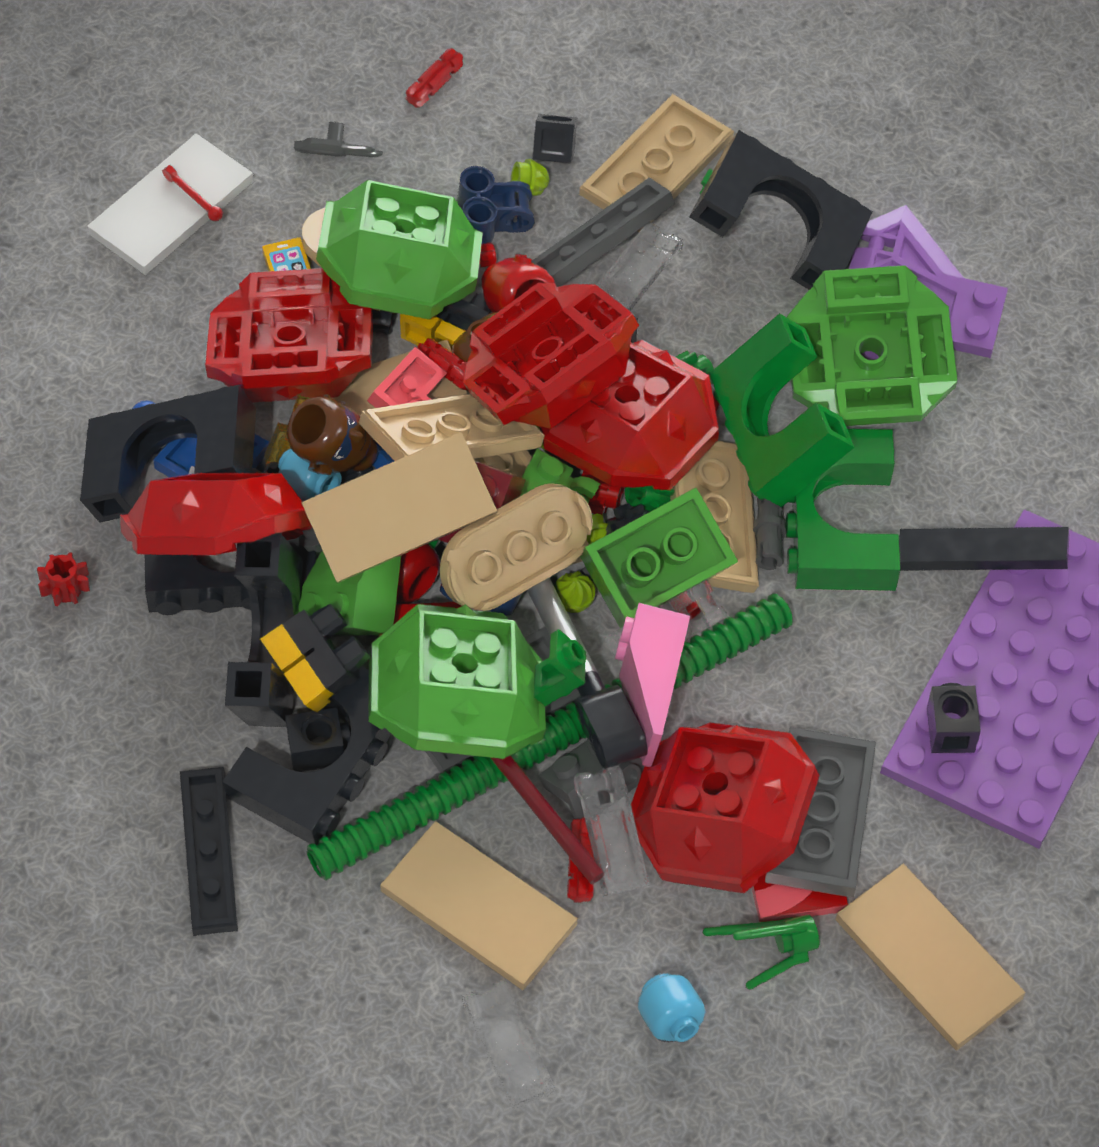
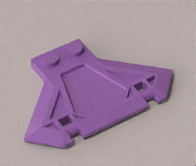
M907 205L868 221L860 238L869 242L868 247L855 248L849 269L905 265L918 277V281L933 291L949 307L954 350L991 358L1008 288L964 278ZM884 246L894 248L893 252L884 251ZM871 351L861 353L868 360L880 358Z

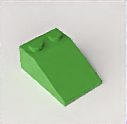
M697 488L686 492L591 543L583 549L584 552L580 556L620 629H623L626 616L635 617L639 603L661 608L738 562Z
M321 551L303 584L299 612L305 610L312 615L317 610L332 604L338 609L347 623V626L335 635H382L394 625L401 556L337 583L325 554Z

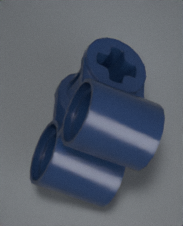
M470 166L460 174L457 203L472 227L483 232L482 244L491 243L494 238V232H526L534 226V214L529 208L532 191L527 183L521 181L495 182L491 171L482 166ZM516 192L518 193L517 199H515ZM514 216H517V222L513 221Z

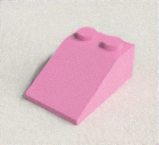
M639 603L635 617L626 616L615 659L623 661L619 674L623 693L646 739L648 753L646 756L641 757L642 765L651 767L663 735L690 616Z

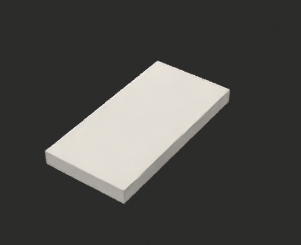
M198 134L193 135L87 226L90 236L144 275L148 274L210 220L205 209L177 184L169 182L164 177L162 170L165 167L171 165L177 171L178 176L208 203L221 209L253 182V173Z

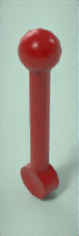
M171 165L162 170L164 177L169 182L177 184L208 212L210 220H221L223 216L221 208L208 203L178 176L177 171Z

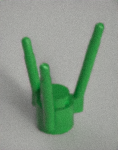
M810 914L778 921L722 925L703 929L704 936L733 935L735 940L775 936L779 951L782 954L787 952L790 954V957L747 981L746 988L748 990L767 982L794 965L809 962L808 951L819 948L818 930Z

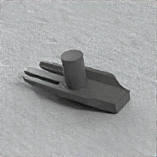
M329 122L327 139L306 138L294 143V150L301 153L379 157L383 154V151H377L375 147L345 144L342 141L344 123Z

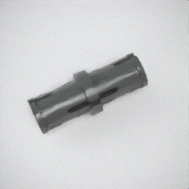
M757 498L758 515L753 523V531L755 536H757L756 564L762 569L774 570L776 565L780 567L783 564L782 541L786 534V522L782 517L783 506L780 507L767 499L761 500Z

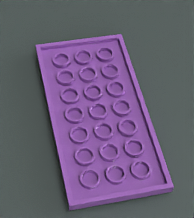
M1024 509L1014 527L1062 526ZM1069 530L1068 569L990 570L882 764L881 774L1040 849L1099 734L1098 542ZM945 683L976 686L981 733L975 753H931L927 704L932 686H940ZM945 713L950 718H961L955 713Z

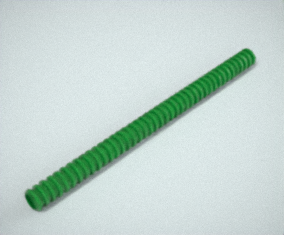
M773 593L768 596L767 600L761 599L758 601L756 606L750 605L747 607L745 612H737L734 618H726L723 624H715L712 630H704L701 632V637L698 635L690 638V643L684 641L673 689L681 687L682 682L688 683L692 681L693 675L696 677L703 675L704 669L707 671L714 669L715 663L721 665L726 662V658L732 659L737 656L738 652L743 653L747 651L749 646L754 647L758 645L760 640L765 641L769 639L771 634L776 635L780 633L782 628L787 629L791 627L793 616L787 602L778 594ZM620 678L612 680L611 686L605 684V687L609 688L618 685L622 689ZM571 702L566 705V711L561 708L555 711L554 717L551 715L545 716L546 730L543 739L533 745L528 744L520 751L511 755L521 769L529 770L533 767V762L540 764L545 761V756L549 758L555 756L557 749L562 752L568 748V743L575 745L579 742V737L587 738L579 722L575 703ZM474 756L473 761L466 759L462 762V767L455 765L450 768L449 774L446 772L440 773L438 780L434 778L429 779L427 786L424 787L420 784L415 787L414 793L410 791L405 792L403 799L400 800L396 797L391 800L390 806L386 804L381 805L379 812L372 810L367 813L366 819L362 817L357 818L355 825L352 826L348 823L343 826L342 832L338 830L333 831L331 838L328 839L325 836L320 838L317 846L314 843L307 846L308 859L317 875L324 880H328L331 878V872L341 873L344 871V865L352 867L356 864L355 859L359 858L363 861L368 858V852L373 854L379 852V846L383 845L385 848L390 846L392 839L397 841L403 839V833L406 832L409 835L416 831L415 827H425L428 819L434 822L439 819V813L447 815L451 812L452 806L458 809L463 806V800L470 802L475 799L476 793L481 796L486 793L487 787L494 789L498 787V781L505 783L508 780L490 757Z

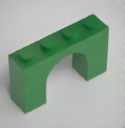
M779 313L713 369L709 375L715 388L713 391L714 397L722 406L726 417L725 426L733 435L737 445L736 455L745 466L748 474L750 490L757 498L761 500L767 499L782 507L855 447L843 418L818 403H814L783 430L769 436L768 415L776 395L785 384L817 358L806 329Z
M847 429L855 448L787 502L792 503L793 513L786 514V538H794V548H788L787 573L795 574V589L896 591L900 574L899 534L849 533L838 530L821 518L814 505V501L820 494L835 486L891 484L895 464L893 429Z

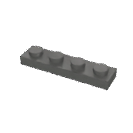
M650 177L531 262L543 267L554 278L557 287L563 286L577 273L597 262L605 253L619 243L629 239L633 233L650 221L657 219L664 211L673 206L675 201L671 191Z

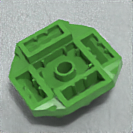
M366 180L339 200L326 201L316 260L326 274L340 286V292L349 304L431 319L442 312L444 306L458 302L475 291L483 232L472 227L454 197Z
M905 265L823 271L814 282L813 287L802 297L787 316L788 319L806 329L817 355V358L791 379L793 399L808 408L814 403L822 405L841 416L846 426L922 421L957 385L949 307L933 291L918 281V277ZM871 351L880 358L868 360L861 353Z
M417 604L372 643L369 654L368 722L380 729L386 728L398 740L413 749L504 759L520 751L528 744L533 745L543 739L546 730L545 706L534 698L535 665L542 662V659L527 643L515 620H508L503 613L471 610L466 604L460 608Z

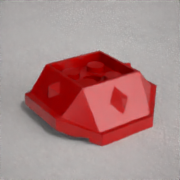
M323 268L249 273L239 284V289L227 296L210 313L205 361L207 377L223 382L228 387L239 385L252 403L304 400L327 394L330 395V398L339 397L360 371L372 366L373 310L372 308L349 304L341 294L340 286L326 274Z
M537 283L472 331L469 345L472 351L466 363L463 384L470 395L503 425L516 421L552 429L626 374L632 334L639 327V324L632 312L596 284H570L557 287L555 283Z
M644 340L631 342L626 374L552 429L539 427L540 431L545 435L542 442L545 450L610 486L630 488L652 486L653 489L671 490L719 438V427L709 375L670 355L667 350L663 351Z
M195 473L151 480L128 514L120 515L121 533L127 541L132 542V548L137 554L219 555L237 551L236 543L253 542L276 533H281L286 540L296 539L303 535V530H310L313 527L301 503L302 500L281 473Z
M711 722L699 727H680L668 739L660 741L652 766H644L626 816V821L661 880L746 893L759 882L757 878L776 868L795 852L820 775L813 762L791 733Z

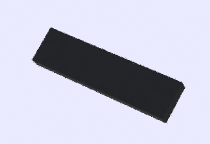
M1069 527L900 529V571L1068 569Z
M224 767L180 771L193 936L238 931L227 796L222 783L225 778Z

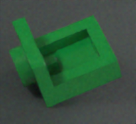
M559 629L551 633L550 657L535 665L534 698L544 706L560 697L569 695L574 689L585 683L586 651L579 642L571 640Z

